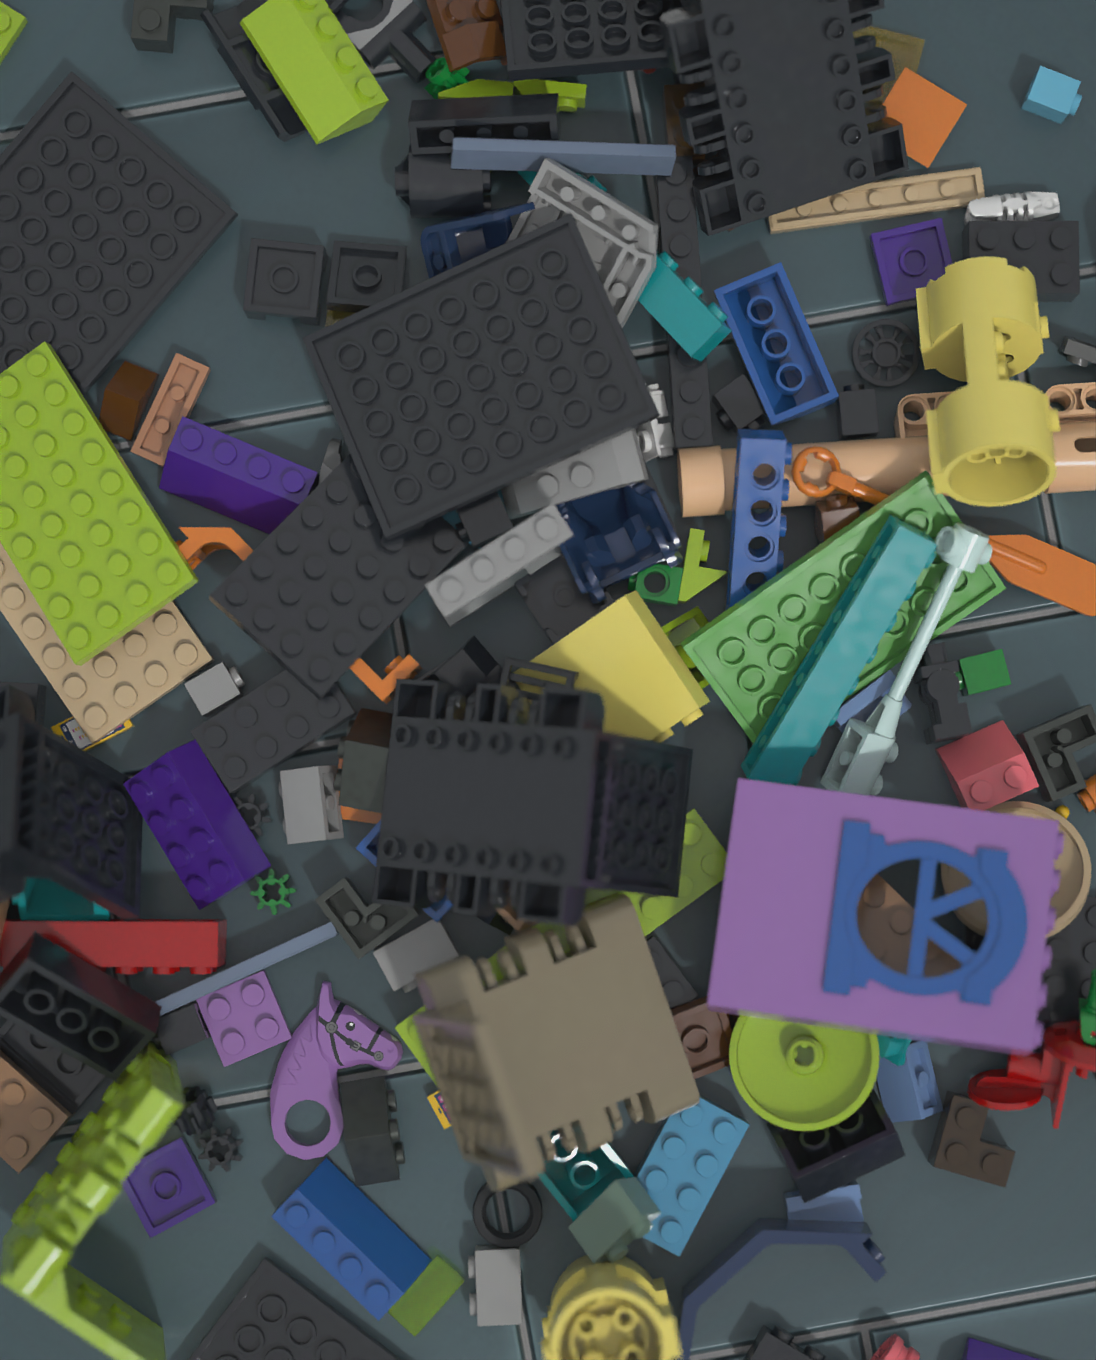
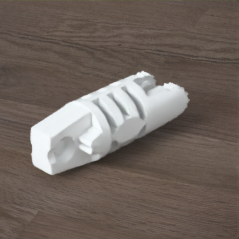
M1024 192L972 199V201H969L964 215L965 225L969 221H1047L1058 218L1060 213L1058 195L1052 192Z

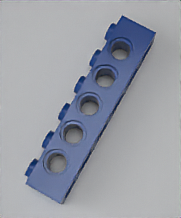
M738 429L725 611L776 576V572L783 571L784 553L783 550H778L779 537H785L786 515L781 514L782 501H788L789 479H783L784 465H790L792 458L791 442H786L783 431ZM761 464H769L773 468L767 477L758 478L753 475L756 467ZM765 500L770 503L769 508L764 513L757 514L751 511L752 505L757 501ZM762 536L767 539L766 544L760 549H752L748 546L754 537ZM753 572H761L765 575L758 584H749L746 582V579Z

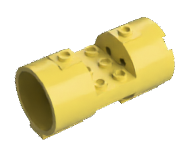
M975 257L958 261L945 267V274L936 281L931 279L926 287L916 288L920 346L925 370L936 368L941 374L949 378L968 382V386L962 387L948 395L939 404L937 409L926 411L931 474L935 494L947 493L960 502L975 506L1011 505L1026 501L1042 493L1052 484L1057 473L1053 432L1060 431L1058 408L1050 409L1048 394L1044 395L1039 389L1029 384L1009 380L1010 377L1028 369L1035 363L1040 354H1044L1042 339L1050 338L1047 316H1039L1035 278L1025 266L1019 269L1007 265V259L1001 257Z
M588 1255L572 1262L559 1277L552 1291L550 1306H547L548 1317L542 1318L545 1339H542L541 1342L545 1360H670L681 1357L674 1318L663 1277L652 1279L645 1268L626 1256L614 1263H610L608 1260L593 1264Z

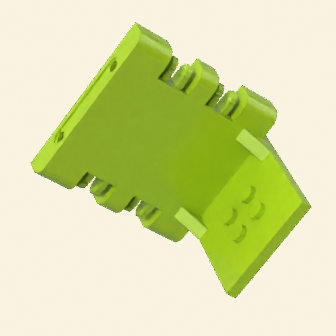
M150 1041L116 1079L117 1082L113 1081L101 1097L104 1104L95 1114L91 1111L71 1137V1142L68 1141L56 1157V1161L59 1164L51 1174L45 1172L26 1199L16 1209L10 1219L12 1226L3 1237L0 1282L115 1360H166L163 1328L69 1265L68 1260L73 1255V1247L99 1213L103 1214L121 1191V1183L147 1148L152 1149L184 1106L176 1060L170 1054L166 1055L163 1049L158 1050L155 1043Z

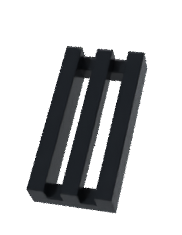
M505 656L499 685L508 686L509 680L539 687L575 689V680L578 679L579 672ZM512 665L567 677L566 684L511 673ZM516 689L519 695H524L529 700H533L537 696L541 697V694Z

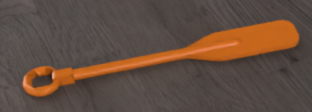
M819 446L807 447L797 454L792 463L791 474L793 482L798 490L807 496L819 498L837 490L846 495H853L873 505H877L890 496L841 473L838 459L834 453L826 448ZM811 453L814 454L815 459H819L824 463L828 461L832 468L825 481L827 487L820 491L818 485L812 484L809 481L804 483L801 479L800 472H804L808 462L805 457ZM1028 535L989 536L990 540L988 543L992 547V555L988 562L1006 581L1085 616H1096V564Z

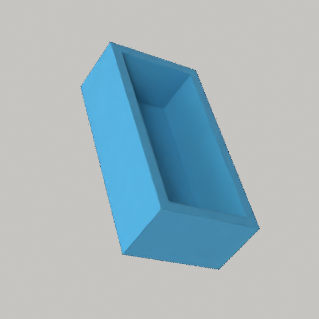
M700 1094L699 1104L663 1119L634 1173V1177L637 1178L661 1211L651 1222L653 1228L643 1238L680 1257L750 1125L746 1119Z

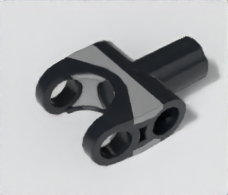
M381 0L383 3L382 10L375 18L367 21L356 20L350 15L347 16L341 10L334 14L364 62L373 70L390 56L415 83H418L426 78L425 74L428 67L437 60L413 34L427 19L412 0Z

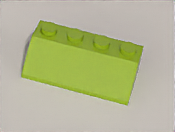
M268 0L241 20V27L317 145L372 122L388 102L387 96L325 0Z

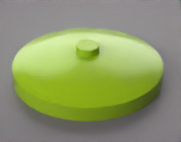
M740 1015L730 1040L729 1063L731 1073L742 1098L762 1118L772 1124L790 1130H820L836 1125L850 1117L868 1098L874 1087L879 1070L880 1052L876 1034Z

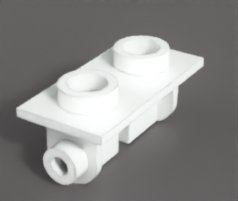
M659 384L648 385V389L661 416L659 418L669 416L664 390L659 389ZM654 419L636 428L645 462L657 456L659 458L673 456L672 449L675 446L670 423L658 424L657 419Z

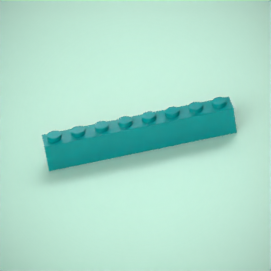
M517 171L530 186L538 171ZM575 173L604 192L608 190L593 174L588 178L584 173ZM665 250L661 254L657 251L656 268L638 301L692 358L701 362L732 331L724 322L728 316L716 303L712 302L708 305L700 297L704 290L690 276L683 279L677 273L676 269L680 265Z
M892 515L889 516L740 766L748 780L793 786L799 783L803 773L802 768L808 758L813 757L818 752L822 735L828 726H832L836 722L840 713V706L845 697L851 695L856 689L859 682V674L865 664L872 662L876 656L878 643L882 636L893 628L897 619V611L902 603L909 600L916 588V580L920 573L933 562L937 544L927 533Z

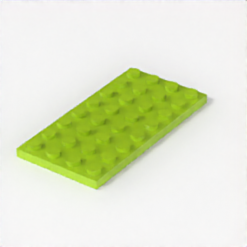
M44 341L0 374V542L76 665L82 666L199 582V579L51 344Z

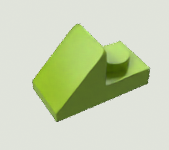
M539 79L514 81V95L558 93L560 111L574 112L577 111V108H585L587 84Z
M690 528L688 532L678 604L687 603L728 573L727 571L699 567L700 561L707 562L710 541L703 540L705 530Z

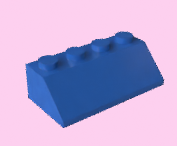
M781 262L713 290L719 307L728 316L725 321L732 330L731 335L771 426L803 417L836 402L839 397Z
M328 1157L311 1172L271 1216L378 1321L405 1294L432 1261Z

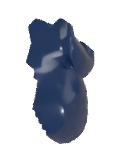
M638 482L618 489H609L555 505L574 535L561 543L559 547L581 593H588L592 603H600L607 599L604 589L666 560L671 569L683 560L678 551L681 543L655 489L645 483Z

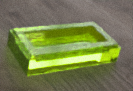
M437 1254L405 1294L388 1310V1313L415 1337L464 1283L465 1279Z

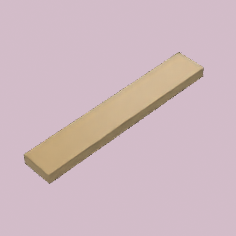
M981 167L874 181L768 216L770 234L967 208L969 201H972V199L985 197Z

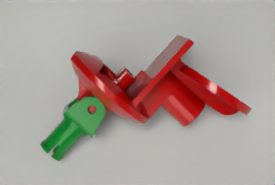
M1096 969L1091 972L1087 998H1079L1080 1020L1054 1023L1052 1026L1047 1027L1042 1036L1040 1053L1031 1052L1026 1056L1008 1054L1006 1069H994L976 1074L970 1079L967 1087V1094L972 1101L989 1109L1010 1111L1032 1107L1041 1100L1042 1096H1047L1050 1098L1052 1128L1058 1129L1069 1073L1075 1067V1074L1083 1079H1087L1088 1071L1096 1072Z

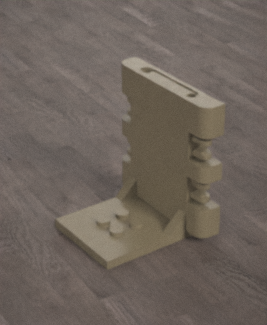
M614 893L586 904L580 922L575 926H564L565 935L571 950L568 953L564 954L560 940L552 929L544 932V935H542L537 928H527L504 937L508 950L504 948L497 953V961L504 978L496 981L492 967L487 959L484 957L477 959L475 967L471 959L464 955H459L414 974L426 1010L413 1015L461 1155L463 1160L482 1166L489 1189L498 1192L544 1172L543 1157L549 1161L556 1156L555 1147L549 1133L552 1130L557 1129L560 1141L568 1152L577 1147L579 1152L587 1153L612 1142V1130L615 1132L623 1127L622 1118L617 1106L619 1101L623 1100L627 1113L634 1123L641 1121L644 1117L645 1122L651 1124L699 1104V1092L636 910L625 893Z

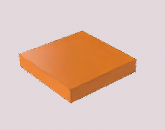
M904 67L882 103L883 106H886V117L894 118L902 123L907 156L927 168L931 165L967 106L960 99L907 67Z

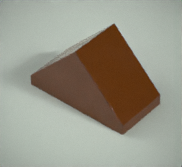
M123 362L104 391L99 422L106 432L131 442L133 441L159 374L130 362Z

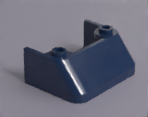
M534 202L498 208L426 227L422 231L420 240L429 279L505 244L513 231L510 216L535 209Z

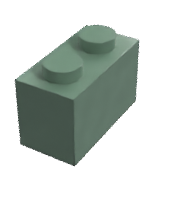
M636 1177L617 1179L568 1228L593 1264L608 1260L610 1263H614L628 1253L629 1249L627 1246L634 1239L643 1237L653 1228L651 1222L661 1211Z

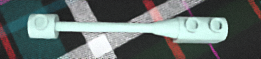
M958 522L955 523L953 528L947 526L938 533L935 540L937 544L935 550L940 555V558L949 563L889 693L883 697L866 722L853 718L849 719L820 781L826 789L868 796L880 793L883 787V778L880 775L881 769L885 762L892 763L898 755L895 732L903 704L902 698L962 570L974 573L978 564L984 565L990 560L992 547L988 543L990 537Z

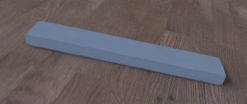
M453 138L451 169L539 171L544 159L551 158L574 173L671 176L676 159V145Z
M329 922L155 1002L162 1006L160 1016L339 935V932Z

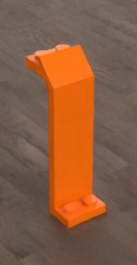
M178 527L188 539L184 543L181 540L175 543L192 570L209 554L217 550L233 551L242 561L254 551L231 527ZM408 654L404 659L398 655L384 669L387 676L383 680L361 658L350 669L381 701L388 704L395 697L397 679L412 680L423 668Z

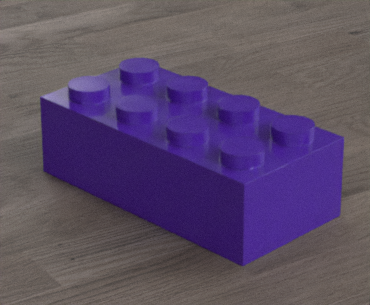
M196 739L165 753L123 784L199 910L228 895L272 866Z

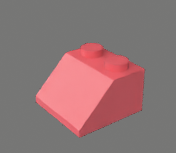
M1003 720L935 749L961 808L984 811L1039 787L1024 751Z

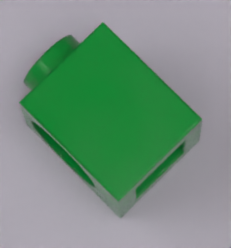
M653 565L629 577L627 590H636L644 602L676 607L683 568L673 567L670 569L668 565ZM650 574H657L664 580V589L659 593H651L645 588L644 579Z
M1002 649L957 660L959 672L955 675L959 679V690L962 691L963 697L1011 685Z

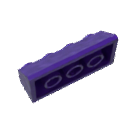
M182 416L168 448L159 489L270 535L318 486L320 475L316 471Z

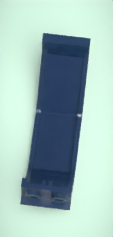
M759 1218L683 1286L677 1328L681 1357L674 1358V1360H690L696 1314L699 1307L769 1245L815 1244L841 1246L851 1254L876 1283L887 1273L882 1264L886 1258L870 1238L873 1233L867 1222Z

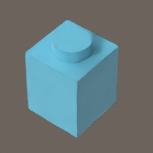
M1040 66L1033 76L1021 109L1062 124L1068 114L1074 116L1078 109L1082 95L1078 94L1077 91L1081 81Z

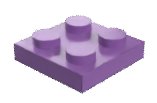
M265 970L196 999L224 1067L292 1038L291 1030Z

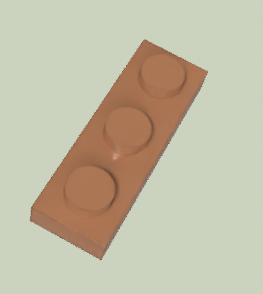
M178 353L175 354L131 448V453L164 468L168 448L182 416L189 418L211 371L209 367Z

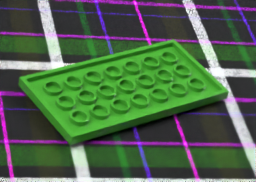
M926 470L680 642L685 652L752 743L755 742L889 516L892 515L927 533L934 541L940 530L944 527L949 526L953 528L956 522L962 523L943 493L935 494L933 479ZM937 552L931 565L927 569H923L917 578L916 588L911 598L904 601L897 611V619L893 628L889 632H885L879 641L876 656L871 663L865 664L859 674V682L856 689L851 695H847L844 701L905 659L949 563L940 558ZM989 562L984 565L978 564L974 573L962 570L930 641L1006 589Z

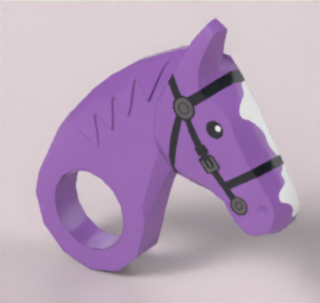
M329 981L322 982L317 1006L298 1026L287 1043L278 1062L270 1093L271 1126L274 1139L286 1154L303 1160L325 1156L338 1145L344 1126L338 1085V1069L359 1064H370L378 1069L389 1071L395 1068L403 1055L402 1043L396 1037L356 1009L334 999L331 982ZM303 1100L316 1101L328 1111L331 1120L330 1131L320 1142L313 1144L301 1143L289 1133L286 1123L287 1114L290 1108L297 1102Z

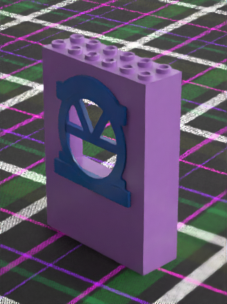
M738 778L707 1002L708 1010L1023 1056L1033 1052V1048L1040 1046L1042 1039L1043 1023L1036 1022L1037 1011L1041 1010V1007H1045L1047 984L1041 983L1042 972L1049 969L1052 947L1045 945L1046 934L1049 935L1050 930L1053 931L1056 916V908L1049 906L1050 897H1054V892H1058L1060 870L1054 869V862L1058 860L1059 855H1062L1064 845V832L1058 831L1059 821ZM921 859L907 975H903L884 966L865 947L857 927L856 910L861 892L868 881L880 870L903 860ZM938 862L946 863L958 869L972 881L971 886L932 901L936 864ZM978 899H983L988 913V929L984 943L980 950L974 953L930 919ZM927 938H930L962 963V967L950 974L925 978L923 970Z

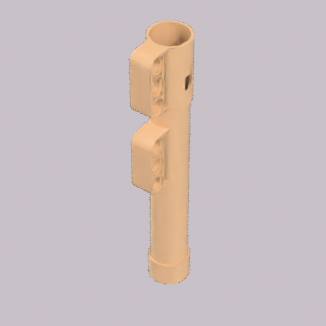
M1096 382L1052 386L1045 393V395L1048 394L1049 403H1060L1065 408V411H1058L1060 431L1053 432L1057 468L1056 477L1052 484L1043 492L1051 494L1096 491V409L1089 407L1086 403L1087 400L1096 401ZM954 391L911 394L902 398L894 418L895 438L792 444L791 464L784 465L783 478L789 479L788 501H782L781 508L816 505L818 501H825V498L829 495L844 494L834 490L827 496L815 498L807 496L798 490L791 474L792 463L797 454L807 447L819 446L828 449L838 459L841 473L855 478L857 482L887 495L893 494L925 470L932 477L926 411L937 409L939 404ZM914 412L918 414L920 419L911 421L904 416V413ZM720 445L678 448L677 473L682 518L724 515L725 511H732L736 448L721 449ZM811 453L805 457L808 462L804 472H800L801 479L804 483L809 481L812 484L818 485L820 491L827 487L825 481L832 468L828 461L824 463L819 459H815L814 454ZM761 464L756 467L753 475L758 478L767 477L773 467L769 464ZM943 493L945 497H949L947 493ZM847 495V497L852 496L856 503L866 502L853 495ZM760 500L755 502L751 509L769 508L770 503Z

